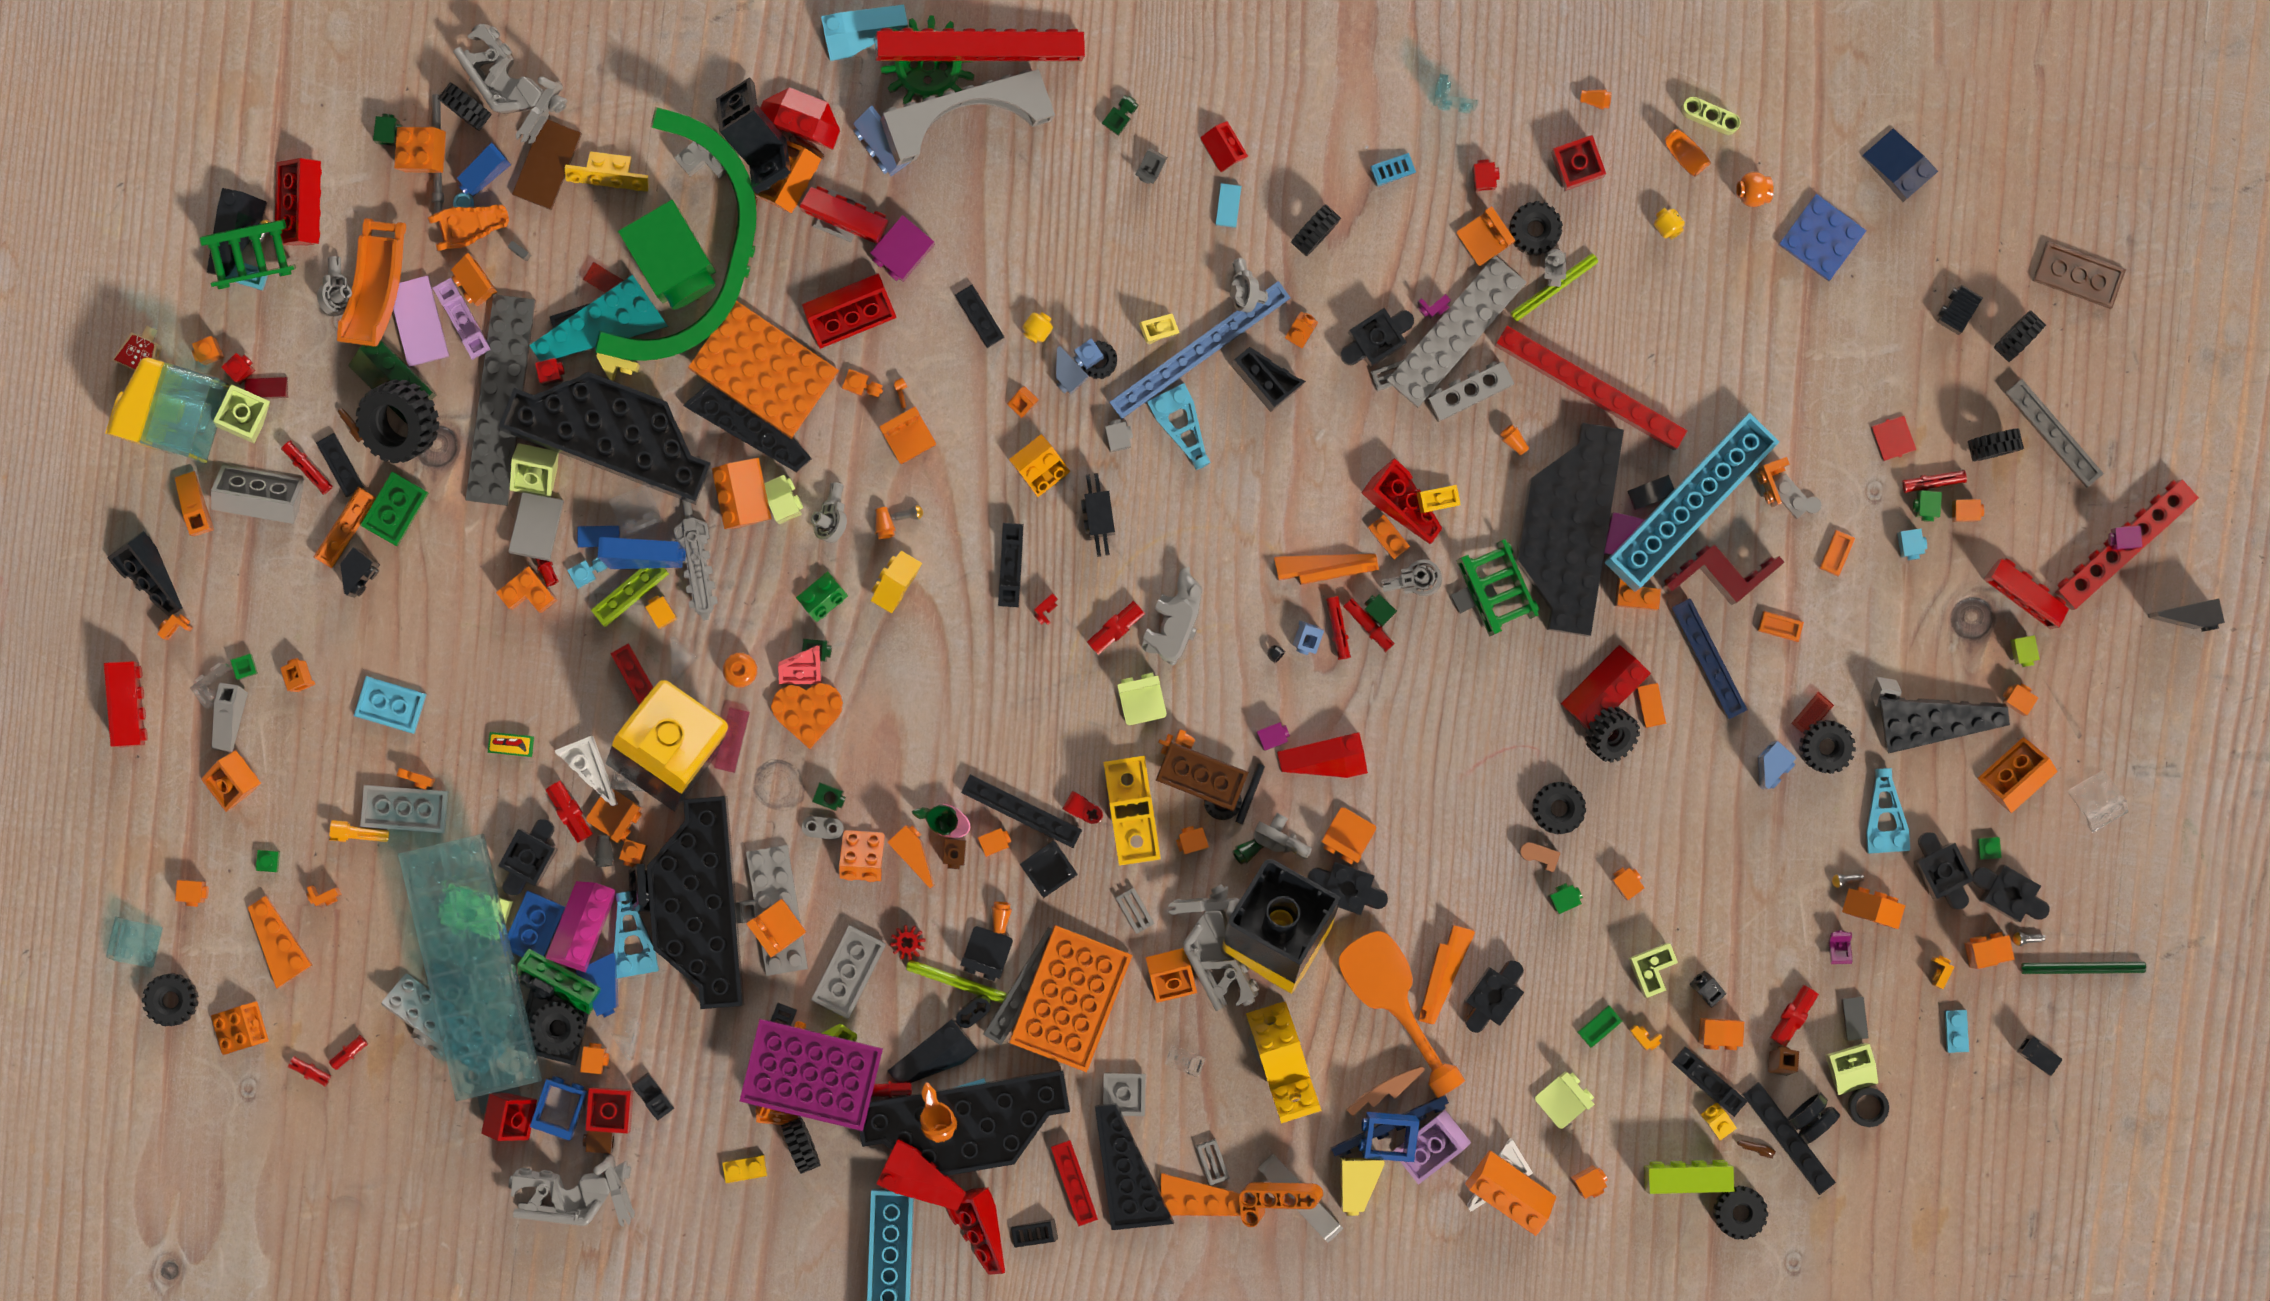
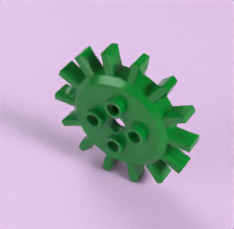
M929 15L927 20L928 28L934 29L936 22L934 16ZM913 18L909 19V28H912L913 31H919L916 21ZM949 21L946 24L945 29H954V22ZM895 61V65L881 67V74L897 73L898 80L888 86L890 93L896 92L900 87L908 90L903 98V105L911 102L915 95L922 97L923 102L925 98L931 96L942 97L944 93L950 90L955 91V93L962 91V88L956 85L958 79L963 78L967 81H974L975 78L973 73L962 70V63L973 61H933L935 66L932 70H925L923 68L924 61H916L918 63L916 68L910 66V63L913 61ZM944 63L947 65V69L941 70L939 66ZM930 77L932 81L926 84L924 78Z

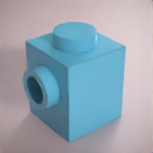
M1922 529L1897 533L1901 558L1907 557V561L1920 559V555L1925 554L1927 540L1922 535Z

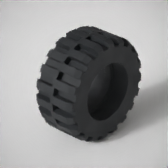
M396 379L385 382L368 391L365 397L361 398L359 402L360 407L356 409L358 419L355 422L356 427H359L357 432L359 438L362 437L363 445L371 449L370 453L375 457L379 455V459L385 462L390 460L391 463H404L426 452L433 445V441L438 436L436 430L439 429V421L436 418L439 416L438 411H435L433 407L435 405L433 400H429L425 390L421 391L420 386L415 383L410 385V382L407 380L399 381ZM388 405L397 408L404 415L408 424L407 437L400 436L389 425L387 420Z

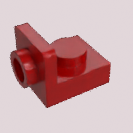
M1053 593L1034 609L1036 612L1034 617L1041 625L1046 623L1048 626L1051 623L1043 613L1046 611L1049 614L1058 606L1055 603L1058 601V598Z

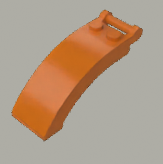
M369 218L364 219L362 235L358 238L357 262L352 295L348 300L342 318L338 321V342L377 346L389 323L398 293L402 269L404 234L406 233L405 223L398 222L393 224L377 222ZM372 230L395 232V238L371 235Z

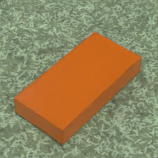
M1835 530L1819 569L1838 577L1855 538Z
M1763 611L1757 631L1799 642L1804 622Z
M1658 683L1637 687L1645 728L1666 724Z

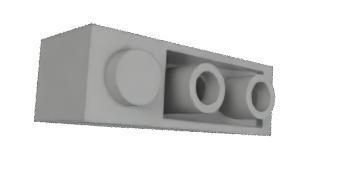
M219 683L213 714L212 749L233 752L248 692L239 685Z

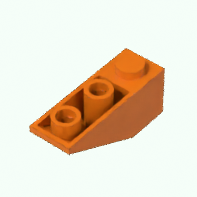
M195 471L175 477L182 514L189 535L196 537L213 531L214 527Z

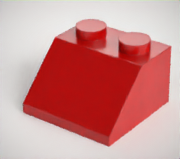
M489 1093L481 1134L496 1141L529 1140L530 1124L535 1113L537 1099L509 1093Z

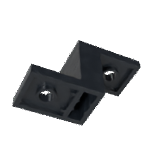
M749 77L716 98L720 133L749 165L752 189L758 194L761 191L768 190L777 181L785 179L791 173L787 139L757 105L755 83Z

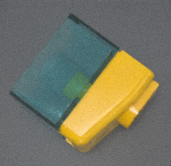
M143 358L139 362L124 392L118 394L105 434L207 464L217 431L213 421L229 390V384L207 374L152 358Z

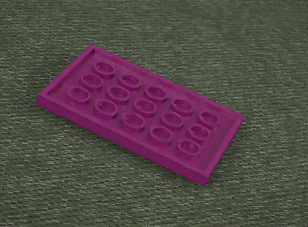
M759 1019L739 1102L863 1131L883 1048Z

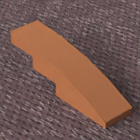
M1418 1066L1379 1083L1359 1097L1346 1110L1354 1116L1367 1102L1375 1107L1388 1094L1396 1099L1425 1069L1422 1066Z

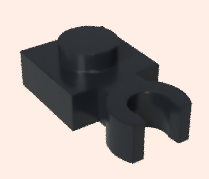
M525 971L519 978L521 985L532 989L533 994L541 1000L546 999L549 1002L554 997V986L538 977L533 978Z

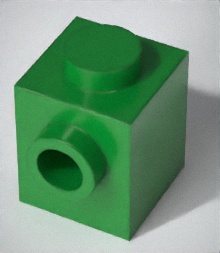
M1917 492V500L1914 499L1913 512H1916V517H1921V521L1934 522V519L1939 518L1941 514L1942 492Z
M1567 883L1556 887V892L1548 895L1557 914L1564 913L1582 904L1580 899L1583 896L1579 888H1574L1573 885L1568 886Z

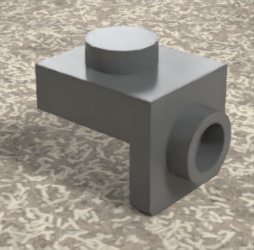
M1149 148L1135 175L1144 183L1154 184L1168 157Z

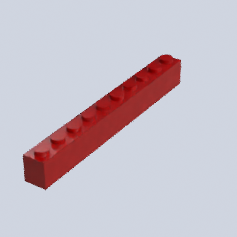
M882 28L875 35L876 61H1082L1085 57L1084 32H1078V29H1067L1066 32H1058V29H1047L1045 32H1037V29H1026L1025 32L1012 28L1005 29L1004 31H996L993 28L984 29V31H975L973 28L963 29V31H955L952 28H946L942 31H934L932 28H925L921 31H913L912 28L892 31L891 28Z
M1509 326L1505 327L1495 344V347L1674 451L1679 447L1688 431Z

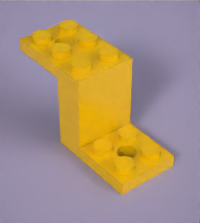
M1145 756L1103 762L1119 866L1160 860ZM1129 773L1133 776V783L1126 786L1122 784L1121 777L1123 774ZM1135 835H1139L1143 839V844L1139 848H1134L1130 843L1131 838Z
M1286 1001L1246 1013L1281 1124L1321 1111Z

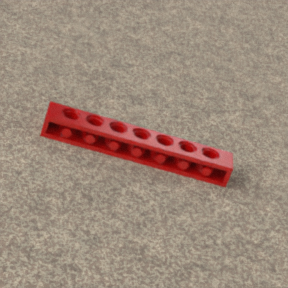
M2183 479L2177 482L2175 480L2171 481L2165 487L2166 492L2162 495L2157 494L2149 501L2151 505L2146 510L2142 508L2134 515L2135 520L2131 523L2127 521L2121 526L2131 527L2142 524L2145 528V533L2141 535L2142 547L2112 550V545H2109L2107 539L2103 543L2105 545L2104 548L2100 551L2096 549L2088 556L2089 561L2085 565L2081 563L2072 571L2074 573L2073 576L2069 579L2065 577L2057 584L2059 588L2055 593L2066 602V605L2071 610L2077 609L2199 499ZM2169 496H2172L2176 501L2174 507L2169 506L2167 503ZM2154 510L2160 513L2159 521H2155L2152 518ZM2107 552H2111L2114 555L2112 563L2106 560ZM2093 565L2099 569L2097 577L2090 573ZM2077 579L2083 582L2084 586L2081 591L2075 588V581Z

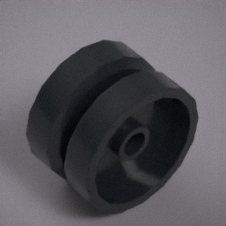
M1821 1092L1807 1099L1786 1119V1123L1792 1130L1801 1128L1798 1137L1806 1145L1824 1134L1840 1117L1839 1112L1834 1107L1825 1108L1828 1100Z

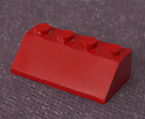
M297 158L276 162L275 221L285 219L286 228L281 229L282 233L280 234L283 245L308 246L319 244L321 161Z
M817 186L816 189L813 187L809 189L800 205L803 213L875 244L881 241L889 223L885 219L886 215L878 211H874V213L866 211L867 207L859 203H855V205L847 203L848 199L836 194L833 197L828 194V190Z
M879 273L801 304L820 349L897 318Z
M2007 558L2005 560L1998 559L1983 580L2047 628H2059L2069 610L2065 606L2066 602L2059 596L2053 597L2049 594L2050 590L2043 584L2039 583L2037 585L2033 582V577L2027 572L2018 571L2015 568L2016 564Z
M1618 645L1560 704L1585 729H1590L1589 723L1590 721H1595L1594 716L1596 714L1600 716V711H1608V707H1618L1651 672L1627 650Z
M134 661L104 663L110 746L119 748L143 746L148 739V733L143 723V720L146 719V710L142 707L144 689L143 686L140 687V678L143 676L142 667L139 666L138 662Z

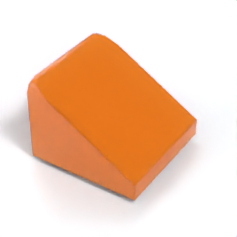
M1023 386L1010 399L1007 405L1023 418L1039 399Z

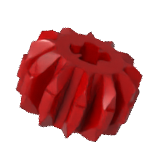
M904 925V933L900 928H897L896 931L900 936L891 935V938L896 939L897 942L890 943V946H898L893 951L894 954L902 951L900 959H903L905 953H907L908 960H912L911 952L916 957H919L920 954L916 949L924 950L925 947L919 945V943L925 942L926 939H918V936L923 933L921 930L914 934L916 926L913 925L911 931L908 932V925ZM904 937L913 939V942H911L913 946L911 948L903 946L902 943L905 942L903 941Z

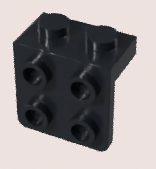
M975 926L960 966L964 967L963 971L974 975L976 971L983 973V978L995 981L996 978L1000 979L1013 939Z

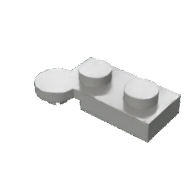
M1784 474L1775 482L1781 502L1796 519L1806 511L1813 514L1821 509V501L1817 497L1807 498L1787 474Z

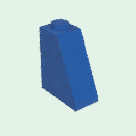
M491 143L457 177L460 181L458 186L466 195L470 193L474 197L511 164L497 147Z
M613 952L589 964L586 972L576 970L578 976L600 987L601 992L593 1002V1009L597 1016L603 1015L604 1018L615 1013L614 1008L619 1006L616 954Z

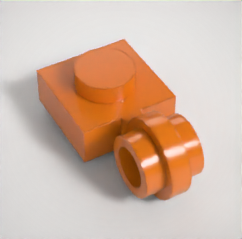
M851 369L848 370L842 389L862 396L864 389H868L867 394L879 397L883 393L882 385L872 381L870 385L867 384L869 376Z

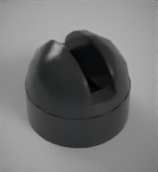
M1273 645L1268 649L1267 656L1275 664L1283 657L1286 651L1278 645Z

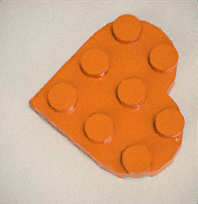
M818 683L807 690L800 686L788 685L775 694L771 709L778 722L811 749L840 716L843 700L838 690L829 684Z

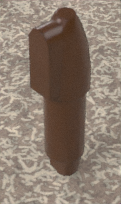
M789 137L790 142L808 149L821 159L824 158L825 155L815 146L806 143L798 137Z
M339 408L338 413L341 415V419L349 427L350 434L359 443L363 440L362 437L359 438L357 433L359 427H356L354 420L343 408Z
M1745 1140L1737 1141V1145L1742 1146L1743 1149L1758 1152L1760 1156L1773 1159L1776 1153L1774 1149L1763 1144L1760 1145Z

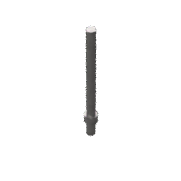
M433 94V127L441 129V102L438 100L440 95ZM433 173L434 193H432V203H434V214L442 211V203H444L442 173Z

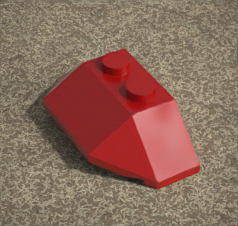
M790 87L763 100L760 107L761 110L778 129L831 150L834 149L840 134V128L828 102Z

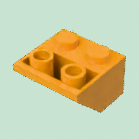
M1042 434L1009 459L1037 497L1041 496L1070 473L1068 467Z

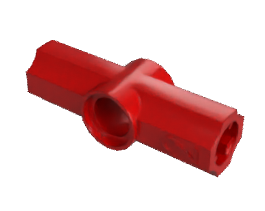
M1133 600L1118 615L1115 614L1102 626L1103 628L1087 641L1088 645L1097 655L1101 654L1114 641L1117 642L1130 630L1129 628L1140 620L1145 613Z
M561 780L545 789L556 807L557 815L563 824L567 825L577 843L593 835V832L582 816L581 808L575 799L571 798Z
M1802 985L1792 1003L1790 1002L1784 1009L1780 1017L1781 1020L1770 1038L1786 1047L1796 1030L1800 1029L1806 1021L1808 1011L1819 994L1806 985Z

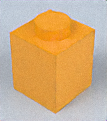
M658 595L648 601L649 605L645 607L658 629H662L678 619L664 596L661 598Z

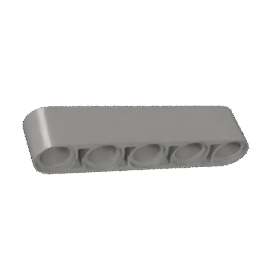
M1274 1154L1258 1167L1271 1183H1301ZM1288 1193L1291 1198H1294L1292 1194ZM1320 1203L1313 1209H1296L1328 1243L1344 1229Z

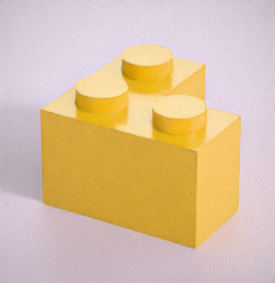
M900 551L897 557L892 556L887 564L889 568H883L878 577L881 581H877L871 591L874 593L871 602L892 614L901 602L907 588L916 577L922 563L903 551Z

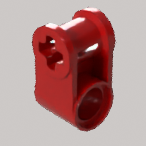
M1074 791L1071 792L1062 808L1089 824H1097L1103 818V811L1100 807ZM1096 809L1098 819L1093 818L1090 820L1088 812Z

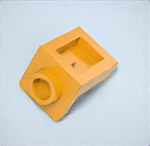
M1940 955L1939 958L1932 957L1931 959L1932 962L1942 966L1941 969L1937 968L1932 980H1934L1933 986L1944 989L1954 966L1950 965L1951 960Z
M1634 1025L1629 1029L1644 1050L1650 1048L1652 1051L1661 1044L1659 1040L1662 1036L1659 1033L1649 1040L1647 1037L1650 1035L1643 1026L1639 1028L1637 1025Z

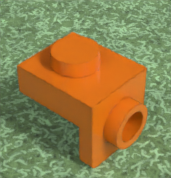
M1301 312L1285 338L1298 347L1303 348L1318 325V321L1312 315Z
M172 614L168 620L165 619L158 628L160 631L157 635L164 640H169L179 626L187 631H191L193 627L189 625L191 621L180 614L178 617Z
M314 885L307 887L308 892L306 893L311 904L314 903L315 906L323 904L329 906L337 902V897L342 895L339 888H333L318 895Z

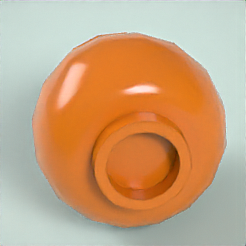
M1750 172L1745 174L1741 181L1737 182L1736 195L1748 207H1759L1764 203H1770L1773 198L1774 187L1770 176H1764L1759 172Z
M732 654L723 664L725 680L736 688L749 686L757 676V664L748 654Z

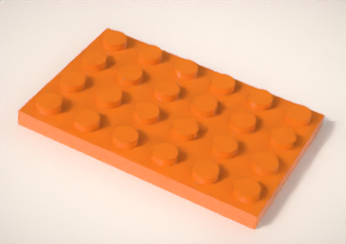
M738 301L735 302L727 318L710 335L688 366L689 370L791 439L839 372L837 368Z
M1054 925L1010 1036L1009 1043L1087 1073L1133 955Z

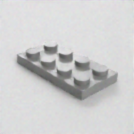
M364 785L360 827L445 833L449 791Z
M849 925L811 1000L849 1019L886 943Z

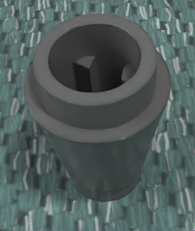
M597 836L593 860L596 862L597 867L613 865L614 856L610 836Z

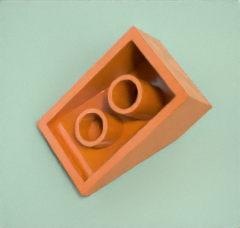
M905 825L887 843L931 889L935 884L923 842L919 838L922 834L914 826L909 827Z

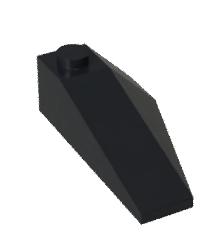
M222 188L213 234L258 225L263 221L267 202L241 191ZM248 236L240 238L241 253L251 241ZM228 241L220 242L218 247L225 276L228 277L235 267V260L231 244H228ZM210 250L207 273L216 275Z
M144 531L107 557L122 577H129L135 582V588L139 591L144 590L150 595L151 602L169 617L183 608L157 547Z
M952 1018L887 1071L897 1083H913L961 1065L979 1050Z

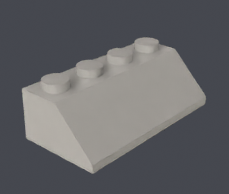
M222 464L211 489V510L294 524L300 508L304 478Z

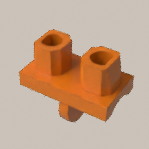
M1179 729L1174 743L1192 749L1195 739L1186 734V731ZM1168 734L1165 741L1159 739L1158 743L1163 745L1162 754H1166L1170 741L1172 742L1174 737L1173 735Z

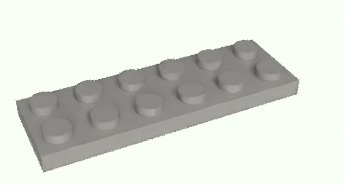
M788 845L746 852L753 897L756 900L757 916L780 899H783L801 923ZM803 935L772 958L762 946L766 976L808 969Z

